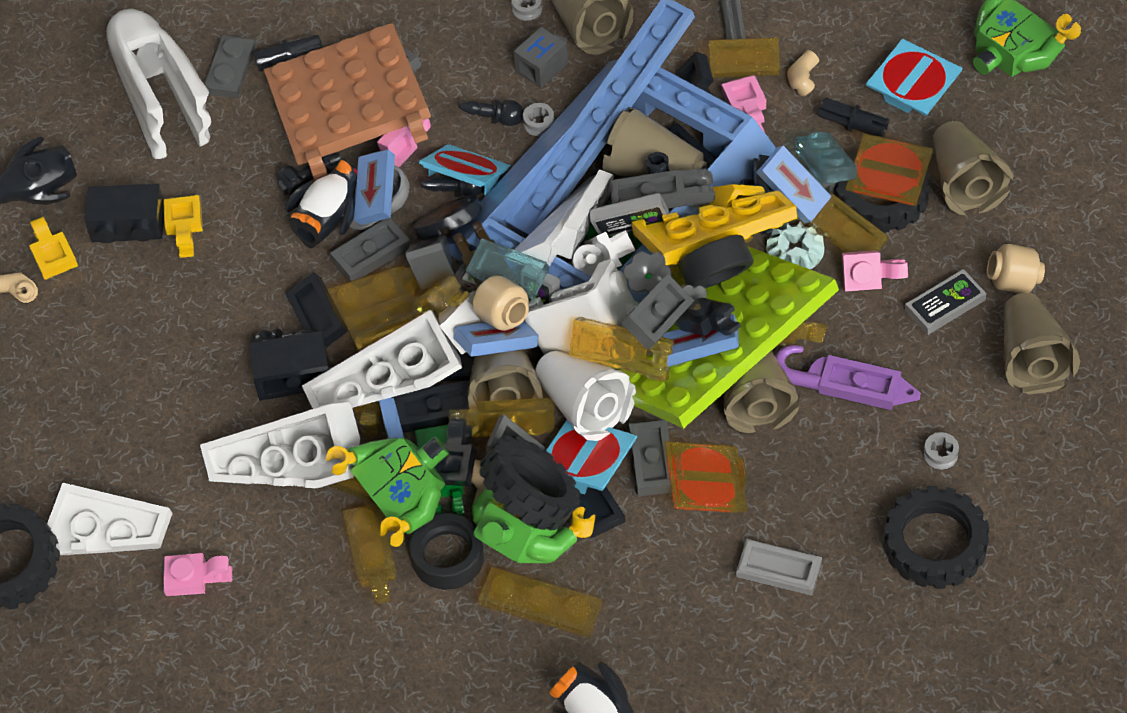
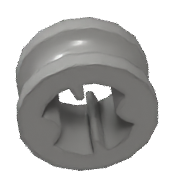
M512 0L514 16L524 21L537 18L542 12V0ZM528 1L533 2V6L531 7L529 4L527 5V8L521 7V3H524L526 5V2Z
M534 103L524 110L523 121L526 132L534 136H541L554 122V111L549 105ZM542 116L544 122L536 123L534 117Z
M939 432L932 434L925 442L923 454L925 461L935 469L943 470L952 467L958 458V441L948 433ZM939 445L944 446L945 451H947L946 456H938L936 447Z

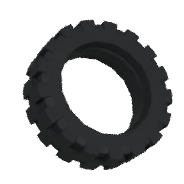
M875 142L874 146L868 147L867 144L859 146L858 151H850L845 155V161H840L837 167V174H835L834 200L835 203H838L840 213L843 216L846 215L848 221L853 225L859 224L863 226L864 230L872 231L874 229L880 230L882 233L890 232L892 229L902 230L910 222L912 224L919 219L920 213H924L927 208L930 194L929 171L926 172L924 161L919 159L922 167V176L909 197L900 203L888 206L873 205L862 200L854 192L852 183L858 177L857 166L861 157L870 149L884 145V142ZM907 149V150H909L910 152H912V153L916 156V153H914V152H913L912 150H910V149ZM864 160L861 164V169L892 170L901 174L905 179L914 181L917 180L919 174L918 172Z
M504 436L503 439H498L480 462V476L485 479L483 483L487 490H491L494 493L492 497L498 503H503L507 507L505 510L513 516L515 514L521 517V521L528 525L531 523L535 524L538 529L545 530L547 527L550 531H554L558 527L560 528L581 502L578 499L581 496L580 491L575 488L576 482L573 477L567 475V469L561 463L557 464L549 452L545 451L544 453L539 449L538 445L533 442L526 443L521 437L513 439L511 436ZM519 474L525 476L531 482H533L540 489L541 492L537 491L527 482H525Z
M927 486V490L920 491L919 488L909 491V496L906 498L901 496L895 502V508H891L887 515L884 530V551L889 556V563L894 569L897 567L904 579H912L916 581V585L922 587L930 585L935 586V589L946 588V585L953 584V586L962 584L966 577L971 578L977 573L978 567L982 566L986 557L989 543V524L987 520H983V510L979 505L974 506L972 498L968 495L963 494L961 496L953 488L946 487L945 490L938 489V486ZM939 513L947 515L962 524L968 534L969 543L965 551L955 558L944 561H932L922 558L910 550L903 534L906 525L912 519L923 514Z
M0 504V534L8 530L19 529L28 532L34 542L33 556L27 568L18 577L0 584V609L1 607H6L9 610L19 608L18 604L33 602L36 599L35 595L39 592L43 594L49 587L47 582L50 577H55L58 570L55 566L56 561H60V551L56 547V544H59L58 539L51 531L49 525L33 510L29 508L24 509L18 504H11L10 507Z

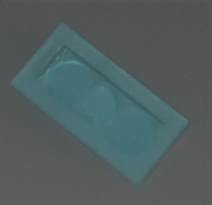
M813 132L808 136L796 137L795 151L822 185L856 179L857 166L829 132Z

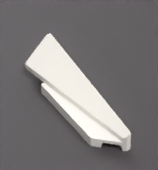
M599 170L596 175L589 177L507 256V260L524 267L531 265L546 272L556 255L571 259L588 232L590 224L589 210L604 206L611 195L613 174Z

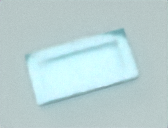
M482 238L466 272L471 277L482 281L496 275L506 277L521 286L526 291L528 298L534 300L550 266L546 261Z

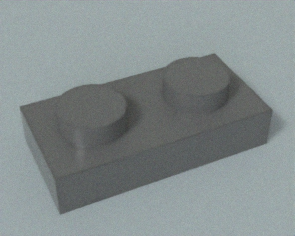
M222 35L204 84L209 91L208 95L238 99L254 55L253 51L256 49L254 39Z
M391 218L384 219L330 252L331 261L346 279L353 284L408 250L410 239Z
M667 274L623 319L621 324L648 350L665 334L694 300Z
M660 420L629 424V433L637 435V439L631 448L638 496L675 493L676 484L673 478V460L667 421Z

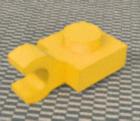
M200 196L164 199V219L167 235H176L177 247L179 246L180 258L194 256L192 232L203 231Z
M44 217L30 222L38 242L29 245L44 280L78 266L63 232L52 236Z

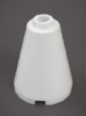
M559 351L547 353L537 364L535 372L542 388L575 431L585 439L599 441L610 434L605 429L608 427L613 428L619 421L624 424L629 418L634 406L632 396L636 393V389L630 383V377L621 370Z

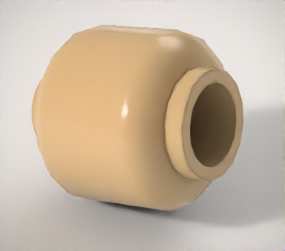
M1003 244L997 251H993L987 265V277L992 280L997 290L1019 294L1030 293L1036 284L1042 282L1045 273V265L1040 262L1039 254L1034 248L1013 244Z
M498 275L483 281L476 289L473 299L474 313L482 321L502 331L510 330L520 325L526 319L529 310V299L526 291L513 281Z

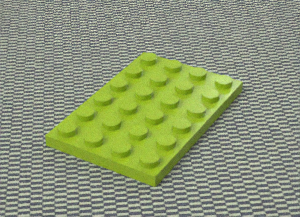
M748 246L754 260L751 267L727 281L705 288L707 292L706 298L729 303L734 306L735 311L731 315L734 314L737 322L741 324V327L738 329V348L666 367L662 357L661 342L659 346L655 347L654 352L650 356H642L638 352H626L621 356L598 362V364L621 370L630 377V383L636 389V393L632 396L635 407L684 429L838 292L839 288L835 278ZM676 322L666 332L679 329Z

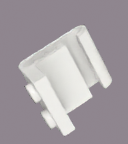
M612 259L599 262L589 282L554 292L551 296L552 303L544 305L540 297L529 302V310L525 322L539 335L538 346L544 355L551 351H559L598 363L626 353L622 348V340L617 338L615 330L626 315L637 306L638 302L634 301L627 288L624 274L618 271Z

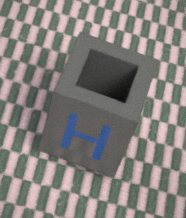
M540 27L514 51L515 71L542 88L568 64L567 43L558 34H552L543 27Z

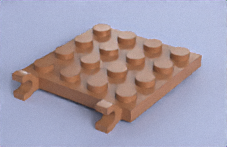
M393 23L374 28L363 34L344 39L338 43L319 50H313L305 55L264 69L297 164L299 166L308 162L315 180L328 174L322 157L403 127H409L415 144L428 139L422 120L431 118V115Z

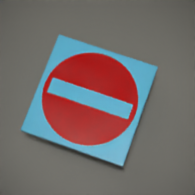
M902 39L869 79L866 86L883 94L885 102L907 113L913 109L927 116L960 74L962 67Z
M450 144L445 145L419 162L424 168L429 169L428 176L438 172L479 187L485 185L484 195H487L496 186L500 175L511 167L509 164Z
M566 420L546 451L554 457L553 460L557 464L561 463L567 469V475L573 477L576 482L575 488L579 489L581 494H585L588 487L603 491L637 439V435L608 427L605 430L610 432V434L599 441L587 440L579 435L568 420Z

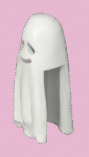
M133 8L124 9L112 16L106 29L108 46L153 158L162 159L167 156L166 145L160 135V129L164 123L162 108L147 81L148 78L164 73L199 147L207 144L210 139L208 127L211 125V118L205 106L209 91L199 78L188 57L152 16ZM139 48L137 55H135L132 51Z

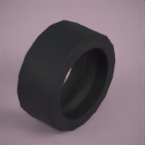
M732 235L692 251L679 261L678 266L687 285L693 287L699 285L708 288L744 272L753 265L754 260L742 235Z
M443 513L435 514L430 522L415 530L409 542L412 567L418 578L428 586L442 590L457 589L470 583L480 573L484 562L483 543L474 536L476 525L462 515ZM453 534L461 536L467 541L470 549L469 556L462 563L454 567L440 568L432 566L424 557L426 545L440 535Z

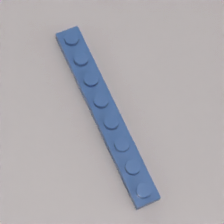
M660 0L504 220L508 227L527 237L569 197L607 143L620 114L624 110L629 112V107H632L694 20L695 16L692 10L673 0Z

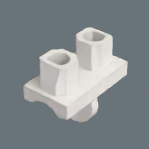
M626 230L611 238L604 232L585 241V245L576 249L572 256L573 267L592 276L599 262L612 259L616 267L622 265L619 258L635 251V248Z

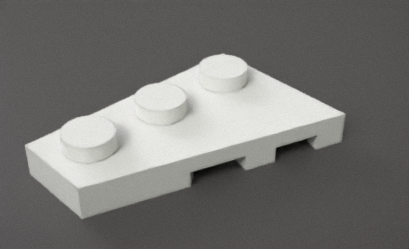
M62 483L47 524L58 539L59 544H56V547L60 551V555L159 549L173 513L167 507Z

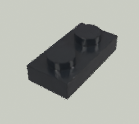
M468 380L394 396L402 432L447 425L451 418L466 419V421L474 420L475 414L469 408L467 398Z

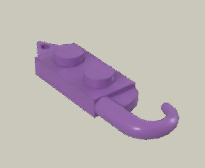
M785 346L775 355L792 384L819 390V394L892 410L894 405L920 400L921 393L901 377V371L828 355V357L817 359L807 373L791 369L785 364V359L788 355L803 352L802 346Z

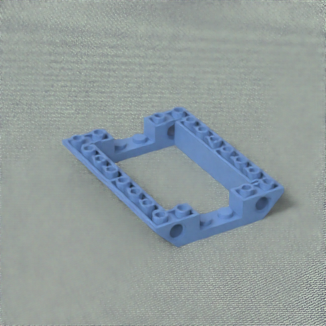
M619 59L610 61L485 196L480 202L482 210L479 212V215L451 233L447 240L452 257L464 263L461 259L463 255L452 237L459 232L466 238L471 252L483 245L474 233L472 225L480 221L490 239H493L515 278L522 282V271L526 267L508 261L507 256L525 238L506 228L507 225L504 220ZM661 67L632 106L647 116L655 108H658L703 133V147L717 158L708 168L711 174H713V183H711L710 187L730 184L740 185V181L743 179L751 180L753 158H758L759 155L770 156L776 149L752 116ZM687 204V206L673 208L670 213L677 212L679 218L699 214V208ZM642 244L619 271L623 273L625 266L632 263L635 254L645 252L651 255L652 253ZM555 257L546 273L560 279V290L589 282L591 276L558 257ZM670 264L668 267L671 269V277L677 282L682 276L678 264ZM626 279L627 288L634 301L639 303L648 292H633L630 289L629 281Z

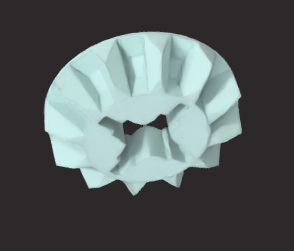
M801 221L797 225L784 223L781 229L773 228L770 238L767 239L766 251L767 254L812 269L823 258V236L816 233L814 226L805 227ZM798 241H802V249L795 247L789 250V242L795 244Z

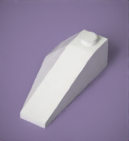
M429 310L304 384L302 387L313 409L328 404L351 402L353 408L428 388L461 369L462 364L453 343L440 328L439 320Z
M351 402L318 407L201 444L200 447L209 481L321 488L354 478L350 470L355 466L348 464L346 472L337 476L331 472L332 466L342 463V461L336 458L330 461L325 459L328 450L334 446H342L348 451L350 447L359 445L360 435Z

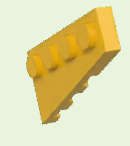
M778 190L732 200V207L728 208L713 206L712 204L698 207L699 214L679 218L678 213L675 212L662 215L663 222L646 225L645 220L642 219L631 223L633 235L651 253H661L665 257V265L668 266L670 264H679V261L684 256L713 241L732 235H742L744 239H747L758 232L778 228L786 222L797 219L796 205Z

